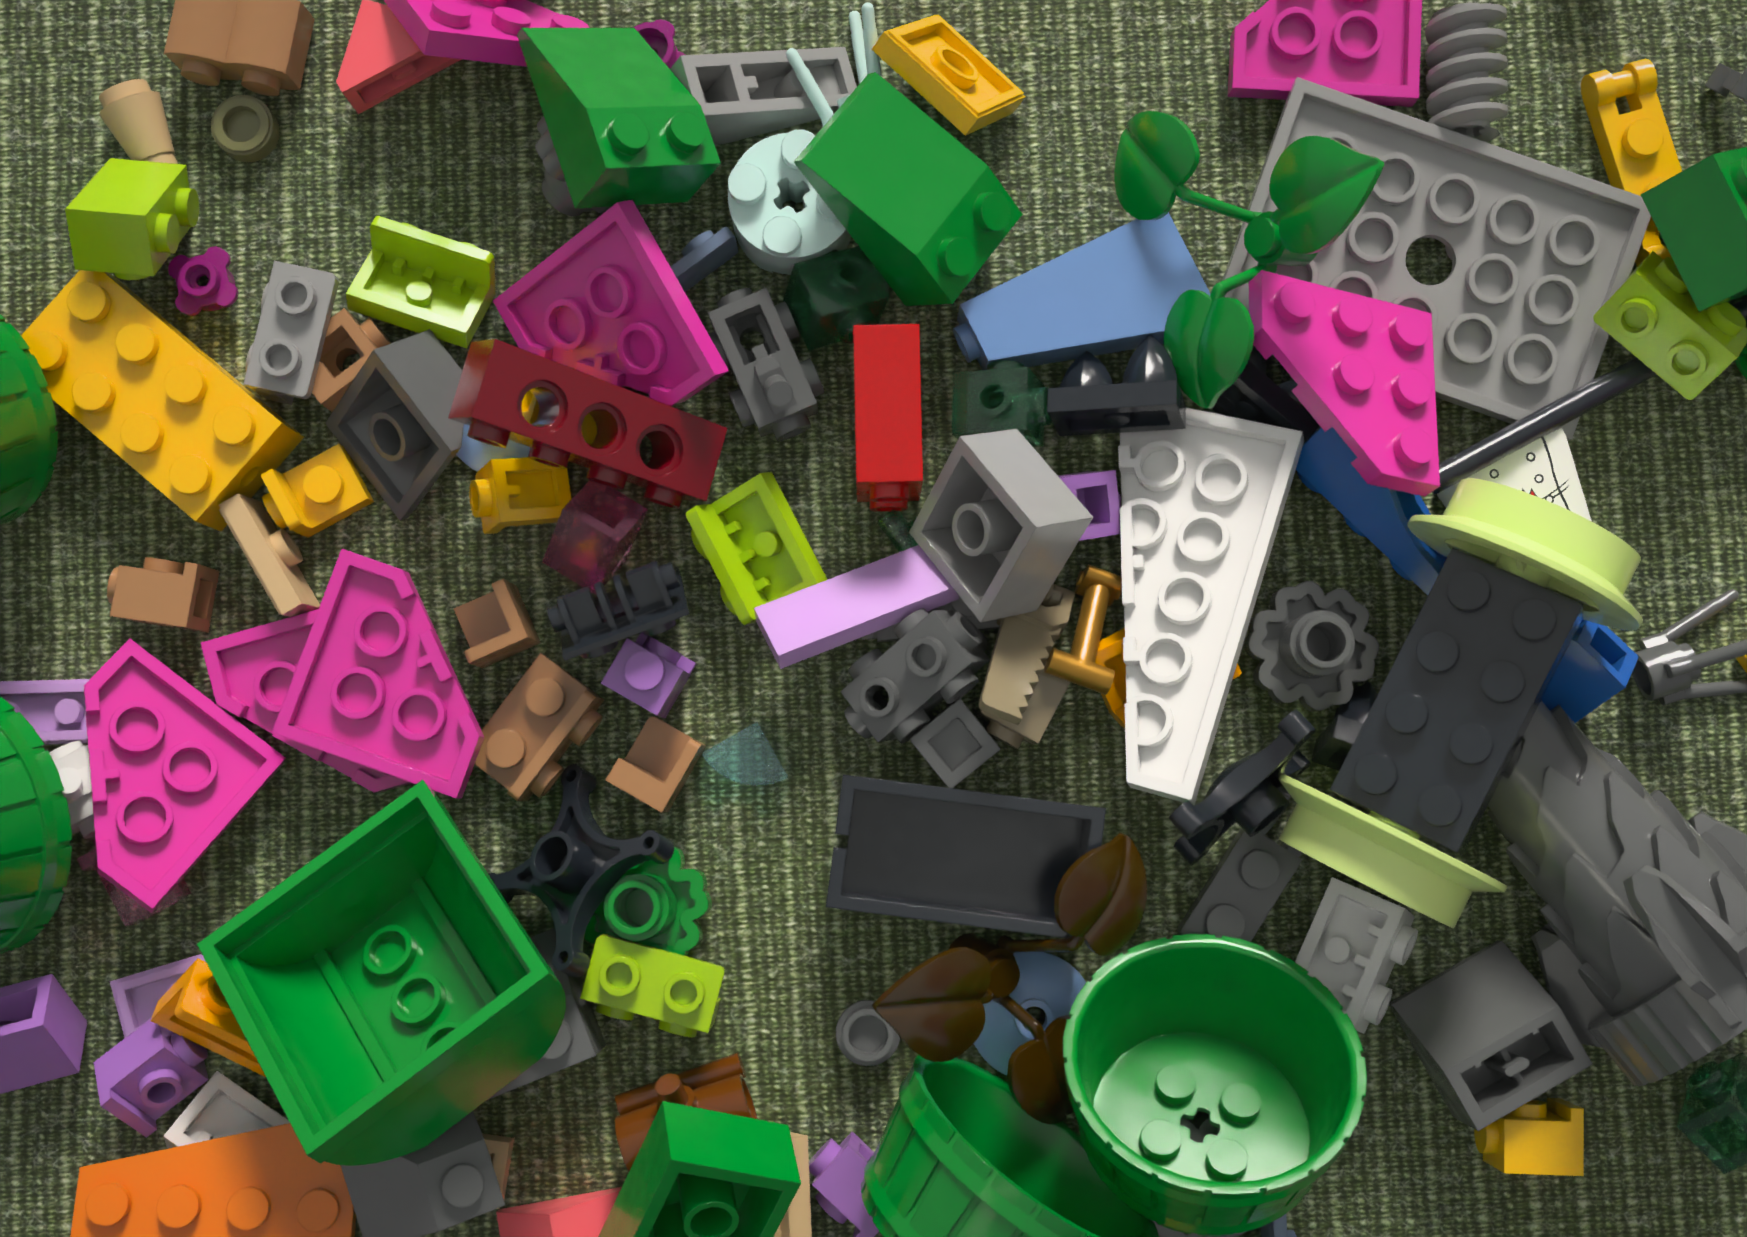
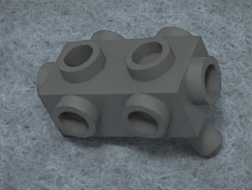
M743 288L725 295L717 302L718 308L708 312L714 332L709 333V336L726 366H730L739 386V389L728 394L743 428L755 423L761 437L774 433L777 441H784L805 432L811 427L808 417L818 413L815 397L825 392L811 359L809 358L799 363L790 340L799 337V333L787 304L784 301L774 306L767 288L755 293L752 292L751 288ZM748 332H759L764 337V344L752 348V351L745 349L741 344L743 336Z
M921 608L908 615L895 627L894 633L899 638V641L884 654L879 649H874L851 665L848 673L854 680L840 692L850 704L844 711L845 717L859 735L866 739H870L873 736L878 743L898 739L901 744L905 743L918 730L932 721L928 713L943 700L947 704L953 703L977 685L979 680L974 674L990 661L985 653L987 639L960 612L933 610L928 614L925 608ZM882 687L888 692V704L878 692Z

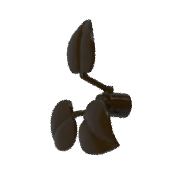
M1119 833L1110 842L1094 848L1078 858L1063 875L1055 893L1054 913L1059 927L1064 932L1070 934L1069 937L1065 939L1014 940L1003 935L997 944H994L974 933L963 934L953 941L948 950L931 957L902 976L872 1004L873 1009L895 1030L910 1050L926 1060L945 1062L963 1054L980 1036L985 1025L983 1004L993 1000L1002 1005L1031 1032L1034 1038L1020 1045L1009 1059L1007 1078L1013 1099L1026 1114L1041 1123L1057 1124L1064 1121L1068 1114L1074 1112L1068 1096L1063 1058V1036L1067 1019H1070V1016L1065 1015L1056 1018L1044 1031L1042 1025L1009 996L1017 987L1020 979V970L1013 954L1015 952H1073L1078 950L1085 942L1092 952L1100 956H1107L1123 947L1137 930L1145 911L1147 899L1146 872L1134 842L1129 836Z

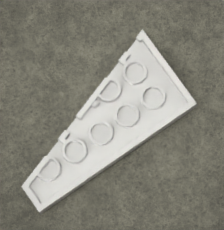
M1186 407V429L1120 433L1118 454L1119 470L1121 472V576L1125 623L1123 660L1126 665V782L1130 788L1183 803L1190 801L1192 805H1195L1304 444L1303 431Z

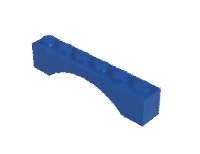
M1319 426L1303 444L1296 467L1299 478L1305 486L1316 493L1322 494L1343 514L1345 522L1355 533L1367 537L1389 558L1393 569L1401 577L1413 581L1425 594L1429 595L1447 557L1425 544L1408 528V522L1412 516L1431 515L1421 496L1367 484L1351 464L1357 456L1335 429L1331 427L1325 432ZM1582 619L1542 701L1549 710L1559 704L1576 723L1626 688L1639 656L1607 626Z

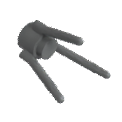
M1734 589L1728 590L1662 632L1639 639L1641 650L1635 652L1639 658L1632 674L1638 689L1647 700L1659 699L1660 703L1664 706L1683 699L1747 693V680L1691 684L1692 681L1700 678L1701 668L1747 655V639L1697 655L1689 644L1677 645L1673 642L1735 602L1739 598L1738 591Z

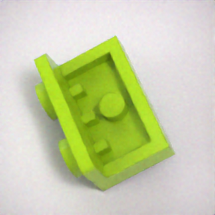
M375 216L369 226L372 249L346 292L348 310L417 333L430 329L437 339L467 349L496 295L494 255L468 242H458L421 230L409 223H400L381 216Z
M1654 251L1643 260L1621 287L1593 316V320L1597 325L1688 400H1692L1737 359L1747 343L1746 320L1734 306L1725 302L1699 312L1673 259L1670 257L1662 259Z
M772 472L760 473L715 502L697 505L685 513L692 527L691 537L696 549L705 559L709 560L721 584L720 594L724 604L730 612L738 617L743 625L756 622L755 607L828 580Z
M603 934L596 939L580 999L597 1003L595 1011L609 1017L633 1020L634 1015L638 1014L660 1020L658 1028L666 1032L685 1037H696L697 1031L709 1033L715 1023L721 1000L718 997L725 969L718 964Z

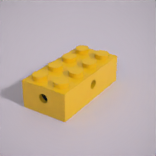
M79 270L21 335L29 346L31 355L34 354L48 384L46 386L48 393H51L52 399L194 521L222 532L227 526L219 511V504L238 493L252 498L264 484L261 474L272 468L276 470L304 438L297 430L110 273Z

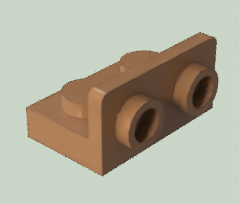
M540 653L483 727L484 740L475 765L508 789L507 794L516 801H528L533 794L541 799L562 774L564 767L557 762L573 742L581 747L602 721L603 716L596 710L603 703L604 699L545 654Z

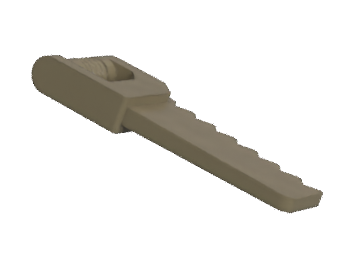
M1053 584L1037 611L997 619L996 623L999 625V630L979 700V708L982 711L1019 725L1023 717L1022 713L1025 712L1028 706L1027 701L1030 700L1033 689L1039 681L1038 677L1041 675L1044 665L1049 658V653L1068 623L1075 595L1074 591Z

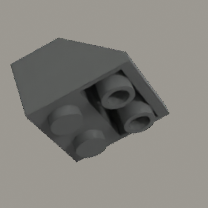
M1500 940L1493 942L1389 1003L1391 1010L1452 1116L1477 1131L1593 1065L1559 1005L1503 941Z

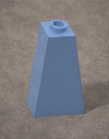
M1168 212L1167 215L1158 220L1135 219L960 304L957 317L959 326L953 328V333L965 359L968 362L977 359L984 374L1073 360L1077 359L1085 351L1096 356L1136 349L1148 335L1154 336L1161 344H1164L1167 317L1178 297L1187 290H1200L1209 296L1210 292Z

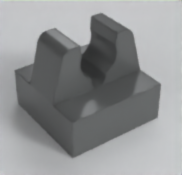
M961 699L951 703L931 719V722L909 738L948 788L955 787L1000 750L999 746Z

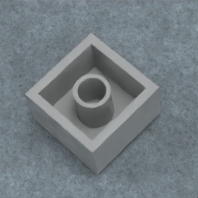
M1018 429L959 437L909 533L979 622L982 623L1037 611L1093 519V516Z

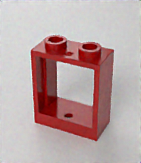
M919 324L853 325L857 502H870V510L875 512L904 511L908 509V501L920 500L923 484Z

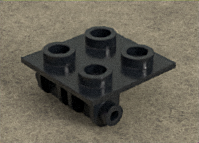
M656 560L626 572L629 582L627 586H625L620 574L613 576L616 590L606 592L601 581L594 583L597 594L595 598H593L588 586L557 597L558 604L548 607L547 613L556 633L561 631L562 657L564 661L579 655L584 659L596 658L613 650L619 640L641 632L647 636L657 635L676 626L680 621L679 618L690 614L679 566L674 568L672 562L659 566Z

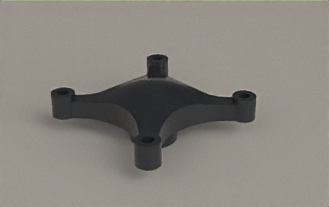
M1297 709L1289 713L1278 724L1277 728L1281 733L1269 746L1236 761L1223 770L1209 788L1202 802L1193 806L1190 801H1186L1169 816V820L1183 834L1174 844V848L1191 866L1202 859L1217 840L1235 823L1249 837H1252L1272 823L1289 805V801L1277 789L1282 786L1278 779L1281 773L1295 779L1311 765V762L1301 753L1299 748L1316 731Z
M571 764L564 769L561 775L563 799L552 831L539 839L527 861L508 872L501 874L489 873L488 875L507 904L515 895H532L543 901L551 913L556 931V950L552 957V965L558 971L573 978H579L587 972L590 964L588 955L583 952L585 931L605 896L632 867L651 860L658 864L668 862L674 854V844L671 840L653 830L646 831L640 837L618 840L608 838L596 823L589 803V795L596 787V777L581 766Z

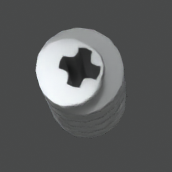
M1460 3L1442 8L1431 17L1432 20L1429 21L1425 28L1426 41L1430 44L1425 52L1427 66L1431 68L1426 75L1427 90L1431 92L1426 100L1427 113L1432 116L1428 121L1429 123L1484 142L1492 141L1500 135L1499 130L1490 127V123L1508 116V106L1503 103L1490 102V99L1508 91V82L1501 78L1489 77V75L1503 71L1508 67V59L1505 55L1489 53V51L1507 43V33L1501 29L1489 27L1502 23L1507 18L1506 7L1491 3Z

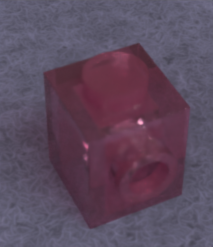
M589 480L562 509L542 563L580 586H588L590 591L597 595L594 583L601 581L605 586L626 562L648 509L612 487Z

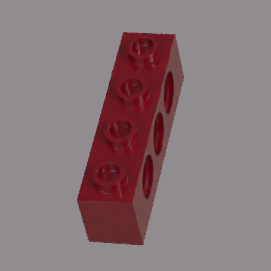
M497 339L471 342L448 417L449 419L469 425L467 436L474 440L501 448H506L509 440L530 447L528 458L560 469H566L568 461L589 468L586 478L593 482L617 489H624L626 482L645 488L643 499L675 509H680L682 500L707 501L728 429ZM528 391L536 397L539 404V414L532 425L526 421L522 413V400ZM587 414L593 417L597 427V434L591 445L586 443L582 435V422ZM645 435L649 438L653 451L647 465L643 463L639 452L640 443Z

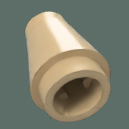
M134 79L125 81L106 89L99 95V100L103 107L99 116L131 160L178 164L174 156L175 151L160 93L151 91L146 80Z

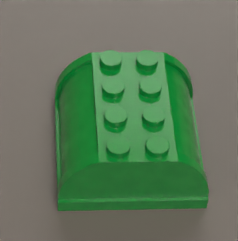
M421 780L197 944L306 1155L320 1164L324 1161L346 1166L374 1164L407 1155L429 1145L539 1061L557 1036L566 1009L565 992L561 983L541 956L441 800L424 780Z

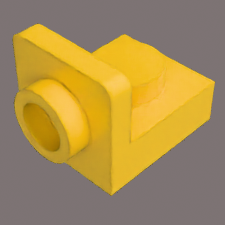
M340 444L329 448L283 474L273 468L261 474L269 493L262 496V499L274 522L281 529L288 526L291 531L307 538L374 502L350 455Z
M528 457L491 459L476 473V480H472L470 483L469 498L471 510L475 518H481L484 534L498 533L508 526L567 522L574 517L567 468L560 469L531 460Z

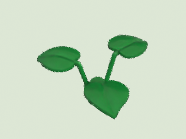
M1157 111L1140 112L1127 122V128L1120 137L1115 161V189L1124 210L1139 220H1158L1168 214L1177 195L1187 203L1248 223L1244 233V245L1248 253L1258 262L1257 266L1216 283L1212 288L1210 296L1200 290H1187L1183 292L1172 306L1167 317L1164 331V348L1175 367L1179 387L1200 407L1213 408L1220 395L1243 372L1250 358L1254 343V326L1248 310L1239 300L1225 297L1226 294L1237 287L1249 283L1261 270L1276 273L1277 265L1300 267L1309 264L1316 257L1317 253L1331 245L1357 216L1371 194L1385 164L1376 157L1356 151L1332 138L1305 136L1294 141L1283 151L1272 171L1269 192L1272 201L1278 209L1274 212L1268 211L1264 213L1249 211L1187 188L1184 183L1195 172L1200 158L1198 144L1192 131L1183 121L1173 115Z

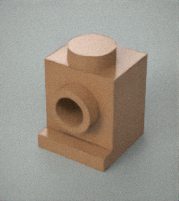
M343 308L330 318L312 393L319 403L331 412H333L374 349L391 344L386 335L370 317L360 324L350 312ZM352 354H359L360 359L343 371V362L346 357Z
M145 557L143 569L119 565V567H115L111 572L107 585V598L109 603L112 604L110 616L134 622L209 633L220 571L196 563L185 562L183 564Z

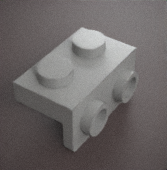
M274 260L270 280L262 294L261 316L255 340L246 358V375L243 383L245 386L267 400L292 405L294 397L308 399L311 396L339 285V279L333 273Z

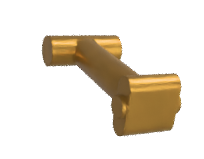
M1088 564L1084 571H1080L1074 591L1076 594L1084 597L1071 652L1069 654L1053 648L1046 661L1044 672L1106 695L1113 683L1115 670L1096 664L1095 660L1107 607L1111 606L1115 599H1119L1122 592V577Z

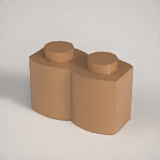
M175 0L164 54L181 70L180 74L192 82L207 86H218L220 79L242 80L241 85L252 92L267 96H278L280 89L300 90L315 19L303 3L298 0Z

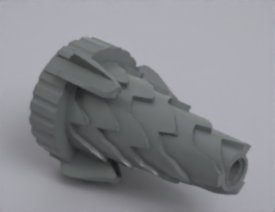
M1541 700L1488 804L1490 810L1487 814L1509 842L1510 846L1507 848L1506 853L1511 862L1546 904V906L1540 909V913L1548 924L1530 937L1537 950L1541 972L1550 996L1559 1005L1581 1044L1603 1048L1634 1086H1644L1683 1069L1747 1029V834L1714 819L1702 811L1686 820L1660 790H1654L1652 793H1649L1617 757L1596 748L1559 704L1549 710Z

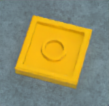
M933 15L884 31L871 49L965 136L1013 114L1025 98L1022 90L940 15Z

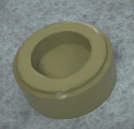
M236 95L226 99L216 108L211 120V132L215 142L231 158L241 162H255L265 158L274 150L279 140L280 129L275 115L261 100L253 96Z

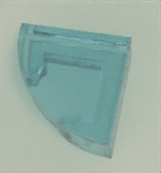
M758 722L701 753L715 771L740 784L762 786L789 778Z

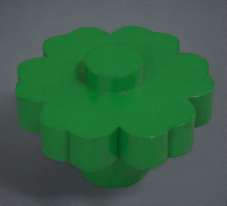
M674 847L672 858L664 864H658L651 860L632 867L605 896L588 923L584 938L586 941L595 944L597 937L606 934L687 956L689 950L697 947L703 939L702 928L696 919L704 917L712 908L711 897L708 891H706V876L697 869H684V854L678 847Z

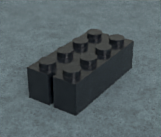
M843 774L835 834L849 835L848 845H834L826 907L1067 938L1070 934L1064 932L1059 927L1055 918V893L1059 882L1070 866L1088 851L1102 846L1106 808Z

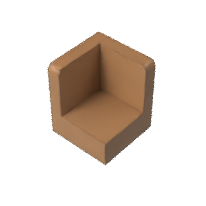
M504 578L491 584L493 592L454 608L470 647L464 651L469 664L480 668L490 666L541 643L517 586Z
M649 717L627 756L617 759L605 781L661 813L669 812L706 745L657 717Z

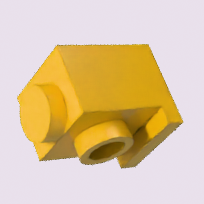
M1547 1098V1103L1531 1100L1479 1131L1474 1129L1476 1147L1480 1153H1483V1161L1502 1173L1584 1176V1109L1566 1100Z

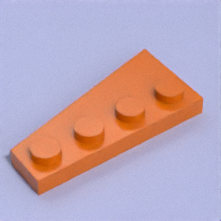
M287 1123L80 1167L70 1237H354L356 1214L341 1166L325 1161L320 1164L308 1157L291 1124Z

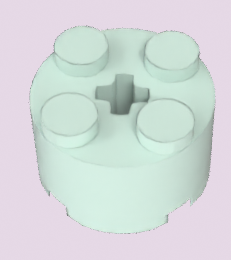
M793 130L789 133L773 135L757 142L742 155L728 178L729 210L735 235L743 252L758 267L771 273L774 271L792 275V277H808L828 269L842 257L851 240V235L794 163L795 159L815 137L813 133L806 130ZM789 200L796 204L803 201L804 209L796 213L792 207L787 206L783 208L782 204Z

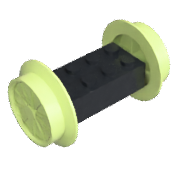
M1473 478L1462 479L1459 482L1443 515H1414L1408 522V528L1416 537L1447 557L1330 788L1337 795L1369 810L1370 813L1367 815L1281 773L1278 779L1297 803L1279 840L1346 876L1451 928L1455 927L1472 892H1505L1508 886L1419 841L1420 836L1460 856L1463 855L1582 619L1622 630H1637L1643 622L1640 613L1623 596L1641 561V557L1635 549L1608 530L1561 506L1512 487Z

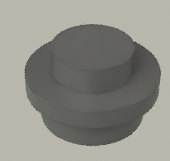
M870 999L860 1000L848 1006L839 1017L836 1027V1040L841 1052L850 1061L862 1066H874L883 1063L894 1054L900 1041V1037L895 1030L873 1009L872 1004L876 1000Z

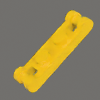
M1646 58L1625 64L1621 72L1611 74L1607 70H1601L1585 75L1581 81L1582 99L1610 185L1639 196L1682 172L1656 93L1658 85L1656 69L1653 63ZM1626 96L1631 112L1619 115L1615 104L1616 98ZM1652 217L1635 260L1637 267L1652 251L1662 259L1666 257L1672 258L1667 247L1660 242V233Z

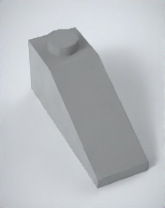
M846 48L796 49L831 110L835 113L839 109L837 100L852 94L857 88ZM787 50L683 55L670 68L701 105L715 145L726 144L821 119L786 57Z

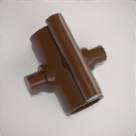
M739 1053L677 1074H665L657 1081L615 1095L617 1109L620 1114L614 1120L620 1152L628 1172L662 1101L758 1119L750 1091L744 1079L746 1078V1073Z

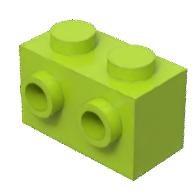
M110 158L65 208L75 270L113 273L117 278L124 280H139L155 276L170 254H174L177 251L179 242L191 227H195L198 221L199 198L197 191L189 188L187 165Z

